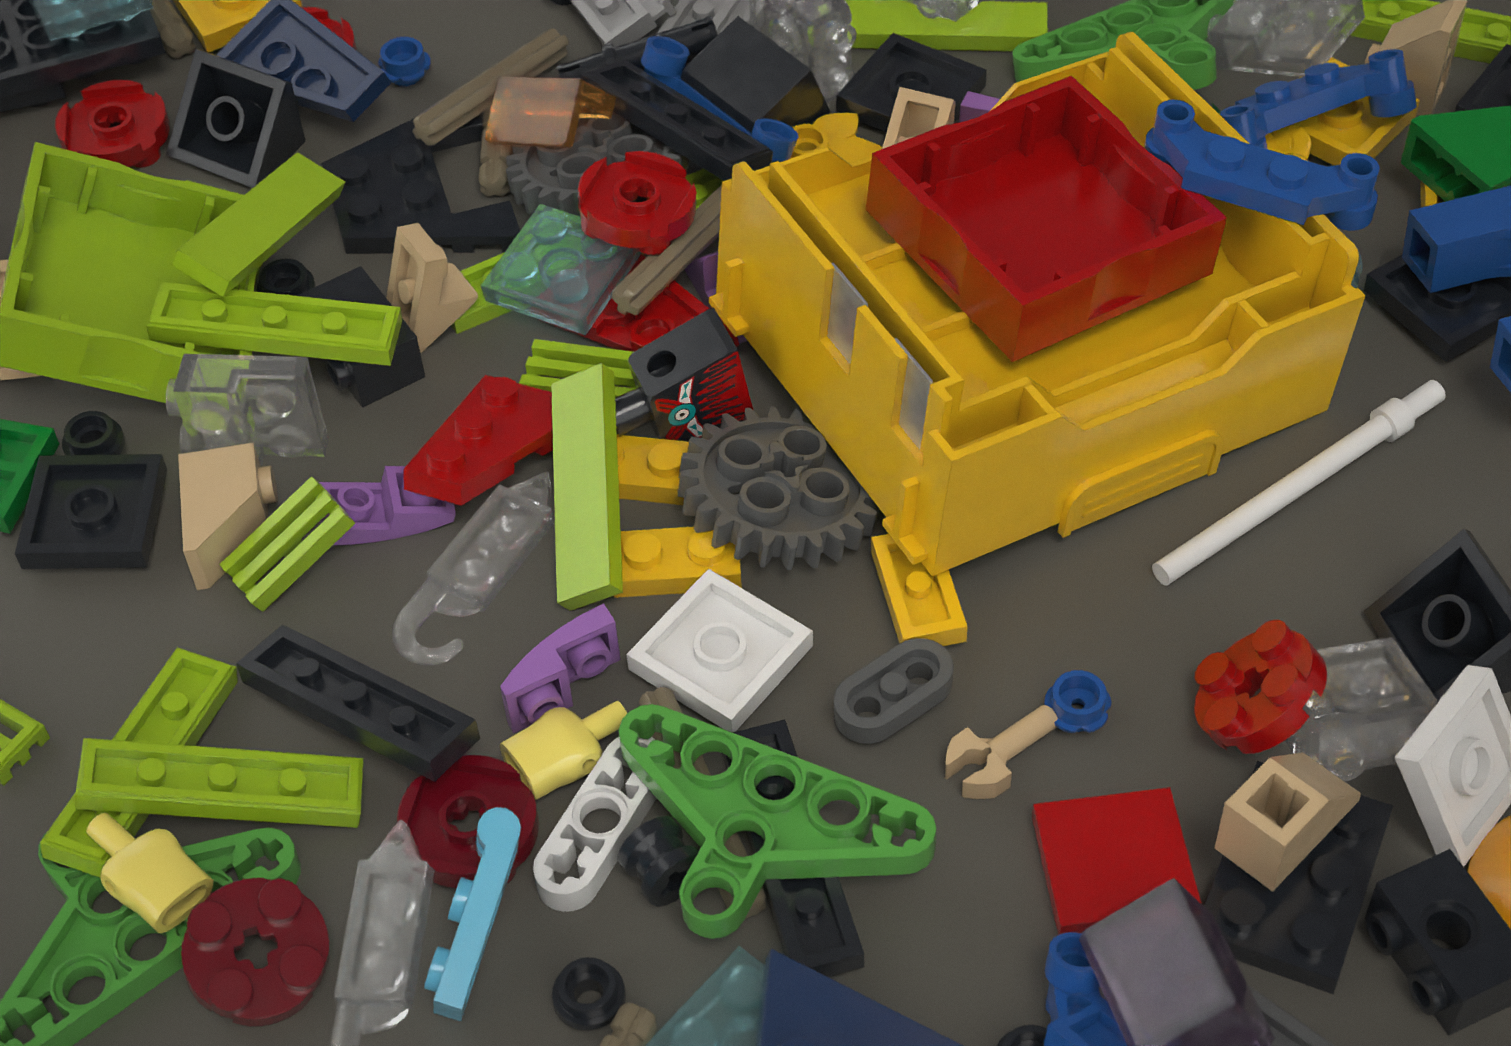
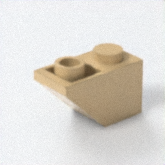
M1303 752L1270 757L1225 802L1215 849L1273 892L1355 806L1360 799L1361 793Z

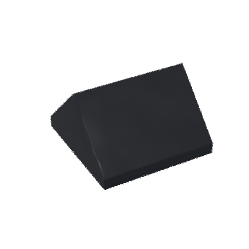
M739 16L683 69L680 77L682 81L750 133H752L756 120L762 118L778 120L794 127L800 124H813L817 118L831 114L812 70Z
M195 49L166 155L254 188L291 158L306 142L292 83L209 52Z
M1463 529L1363 611L1428 714L1467 665L1491 668L1501 693L1504 694L1511 691V590L1473 534Z

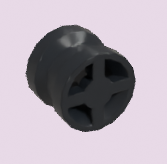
M669 816L656 817L635 829L626 838L617 856L619 865L628 875L641 879L643 895L650 904L657 907L668 905L680 899L679 891L682 881L700 851L697 847L685 845L682 841L683 832L681 827Z

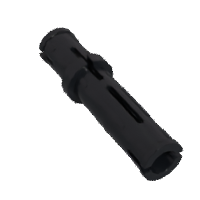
M712 15L628 44L625 43L614 47L613 43L603 45L600 52L578 60L558 64L557 70L566 97L571 98L583 93L582 78L583 74L588 71L622 60H626L644 71L645 67L641 63V58L647 39L652 36L674 39L687 47L689 50L688 58L697 56L718 36Z

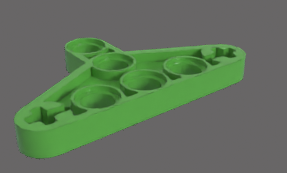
M1130 0L1016 46L1013 50L1015 80L1019 82L1108 52L1109 49L1116 46L1119 35L1134 32L1192 89L1207 87L1216 80L1217 73L1216 50L1205 39L1241 6L1242 0Z
M654 704L639 706L629 711L621 721L619 737L624 761L701 848L684 877L679 891L683 920L691 931L701 937L721 938L735 932L745 920L766 879L905 875L917 873L926 868L934 858L936 850L935 820L930 812L918 803L664 706ZM655 732L662 733L663 742L652 740L647 748L640 746L638 737L650 739ZM674 751L680 753L681 767L679 769L673 768L675 765ZM714 751L727 755L732 761L726 771L712 776L698 772L693 766L699 756ZM776 775L786 777L795 786L789 796L779 800L765 799L756 791L757 785L763 779ZM835 800L848 801L855 805L859 811V814L853 821L844 825L830 824L823 820L819 813L825 804ZM873 814L879 815V825L874 823L872 825L871 843L863 842L862 840L869 832L871 816ZM905 828L916 832V840L908 839L903 847L892 844V835H902ZM739 831L755 832L765 841L764 846L759 852L745 857L734 855L725 847L729 837ZM717 887L724 889L734 898L726 911L715 915L704 914L693 905L695 897L707 888Z
M275 828L254 829L182 846L188 857L213 879L211 892L233 882L232 878L225 873L232 867L236 872L238 880L249 878L273 880L282 878L290 880L296 885L301 874V863L290 836L282 830ZM39 843V859L50 881L66 902L0 1001V1046H73L183 967L181 949L188 918L173 929L161 933V935L167 938V943L158 956L145 961L132 959L129 956L132 945L140 937L157 932L139 914L125 905L112 913L101 914L93 911L92 904L95 898L106 890L101 882V878L71 867H60L56 865V862L43 858ZM266 856L272 862L277 860L279 865L268 871L261 865L256 867L255 862L259 858ZM90 976L101 977L105 980V988L96 1000L82 1005L73 1004L68 1001V994L77 981ZM49 995L52 996L55 1005L63 1017V1020L59 1023L55 1022L50 1012L48 1013L41 1001ZM23 1025L33 1031L35 1035L30 1042L22 1044L13 1035V1032Z

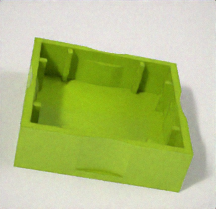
M35 142L22 192L0 298V366L233 418L250 374L252 351L199 346L190 342L180 344L149 340L146 325L162 282L204 286L172 266L176 251L244 195L192 181L152 176L126 167L121 163ZM261 265L233 289L254 291V284Z

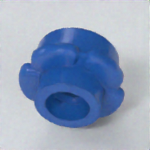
M411 37L391 39L380 50L381 57L379 58L378 66L384 71L391 83L399 86H410L417 83L424 76V70H428L431 66L430 56L423 51L422 44Z
M1073 670L1057 678L1054 685L1048 689L1045 695L1044 705L1051 707L1056 713L1058 719L1054 723L1060 730L1068 733L1083 731L1091 733L1100 729L1107 722L1108 714L1106 711L1111 708V698L1099 677L1087 671ZM1072 704H1080L1084 708L1075 709L1072 707Z

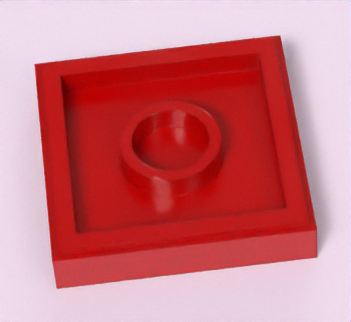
M1170 787L1033 804L1032 820L1058 935L1068 932L1093 935L1198 922L1200 920L1203 908Z

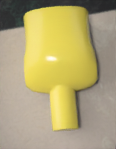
M615 701L583 719L568 708H552L529 727L500 743L499 746L503 759L520 773L521 781L532 791L536 801L555 789L571 784L590 774L602 755V749L598 741L618 731L621 721L627 715V712L619 701Z
M106 812L96 816L88 825L87 834L111 856L102 867L100 878L103 886L110 895L139 914L157 933L167 932L189 917L194 907L204 902L210 895L213 888V879L188 857L176 837L168 830L154 829L134 838Z

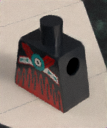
M714 307L633 352L627 361L636 389L615 397L616 429L619 436L651 423L658 439L689 442L691 437L702 438L703 425L706 423L720 428L723 414L727 413L741 422L744 418L745 408L750 407L753 410L738 349Z

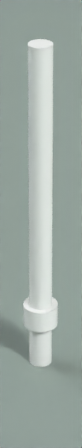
M1429 380L1401 400L1391 398L1370 413V420L1155 562L1152 565V571L1156 579L1165 586L1171 584L1384 440L1394 442L1412 430L1415 426V419L1445 400L1446 394L1441 384L1435 380Z

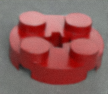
M112 80L91 85L81 91L83 100L76 103L71 109L68 102H66L56 116L55 129L62 149L121 163L126 167L145 168L155 164L161 157L160 147L166 141L170 131V121L162 97L156 92L155 97L152 94L145 93L141 83L130 80ZM114 122H120V123H121V124L118 125V126H115V127H111V128H110V123H114Z
M647 151L625 152V161L614 162L610 165H607V157L589 166L579 181L578 208L581 216L582 231L588 237L601 239L616 246L637 248L640 252L647 255L661 254L671 245V240L680 237L689 229L695 218L697 194L695 184L691 185L686 180V169L680 163L661 154ZM638 196L647 198V201L632 202Z
M1279 619L1267 621L1254 633L1240 639L1226 651L1212 653L1198 665L1194 677L1195 681L1200 685L1195 699L1196 720L1202 730L1218 746L1226 750V746H1236L1243 754H1254L1268 750L1291 737L1310 717L1303 710V707L1310 699L1313 690L1322 697L1327 683L1326 663L1315 647L1302 634L1291 630L1284 621ZM1260 688L1261 692L1253 697L1255 692Z

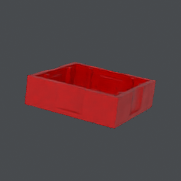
M1073 76L1002 102L996 108L979 117L940 126L872 153L866 211L1012 362L1213 274L1227 217L1202 194L1182 189V176L1170 165L1164 163L1142 147L1129 132L1126 125Z

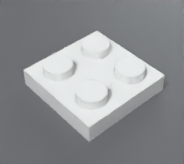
M708 569L626 654L628 669L657 688H669L673 691L676 700L722 729L736 732L813 647V630Z
M1471 665L1466 666L1394 757L1436 855L1451 849L1463 867L1473 856L1482 840L1511 805V715L1491 668Z

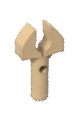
M1042 705L992 739L979 738L968 727L953 736L949 743L945 761V779H949L958 773L965 765H982L987 762L982 770L973 773L963 780L962 797L970 799L996 798L1011 787L1012 772L1006 767L1007 761L1056 729L1057 727L1054 723L1058 719L1056 713L1051 707Z

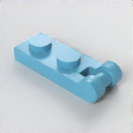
M497 807L489 809L478 821L476 850L481 861L474 881L461 877L458 883L448 919L458 922L459 926L451 950L440 946L437 947L424 989L436 992L433 1002V1013L458 1021L462 1020L518 850L520 822L517 816L506 808Z

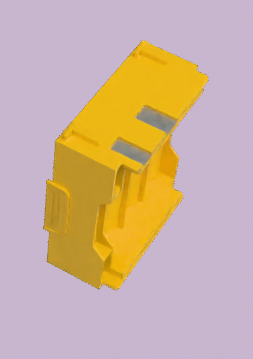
M1134 32L1119 35L1116 46L1109 49L1108 52L1014 83L992 108L994 109L1002 102L1073 76L1126 125L1129 132L1142 147L1145 144L1146 134L1154 127L1158 106L1167 100H1181L1191 105L1195 111L1194 121L1204 131L1232 137L1250 144ZM824 147L782 162L770 163V166L755 171L743 161L733 165L732 179L722 182L716 294L709 297V304L712 308L714 307L719 317L735 337L745 336L886 516V518H883L882 526L913 565L922 562L932 576L1056 524H1059L1057 532L1062 538L1069 536L1071 531L1206 474L1211 476L1217 472L1221 455L1327 411L1366 296L1358 287L1354 288L1351 285L1359 261L1357 247L1325 215L1307 217L1305 224L1301 225L1203 195L1227 217L1213 274L1012 362L866 211L872 156L848 163L828 147Z

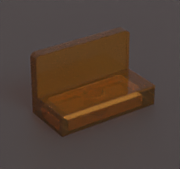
M498 77L485 132V140L495 145L570 148L574 143L579 118L611 119L616 97L582 79Z

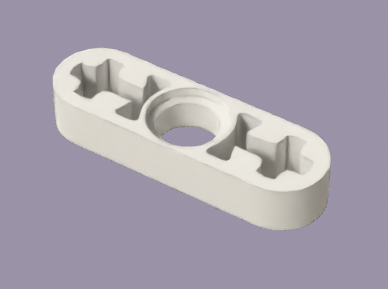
M620 737L614 739L607 746L534 860L533 872L538 895L543 903L554 910L563 912L575 911L585 907L595 898L618 861L617 856L620 847L626 838L640 826L657 799L634 772H632L625 783L627 796L620 791L624 785L622 765L628 767L622 756ZM638 737L640 746L646 748L652 740H655L652 737L650 739ZM596 809H610L621 817L618 825L605 833L590 832L582 825L585 816ZM576 845L582 850L577 860L580 878L567 877L562 884L555 883L553 872L565 874L577 859Z

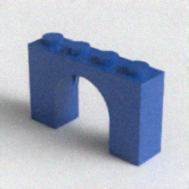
M1511 186L1409 210L1402 259L1430 293L1493 277H1511ZM1511 316L1499 319L1490 368L1510 393Z

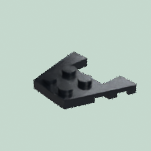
M480 115L435 145H426L422 139H416L413 134V129L415 128L413 118L321 163L322 168L345 181L340 197L332 205L346 254H393L397 227L415 223L421 225L435 244L451 245L453 253H474L475 245H502L504 253L523 245L522 233L510 200L452 213L440 180L432 152L481 141L484 129Z

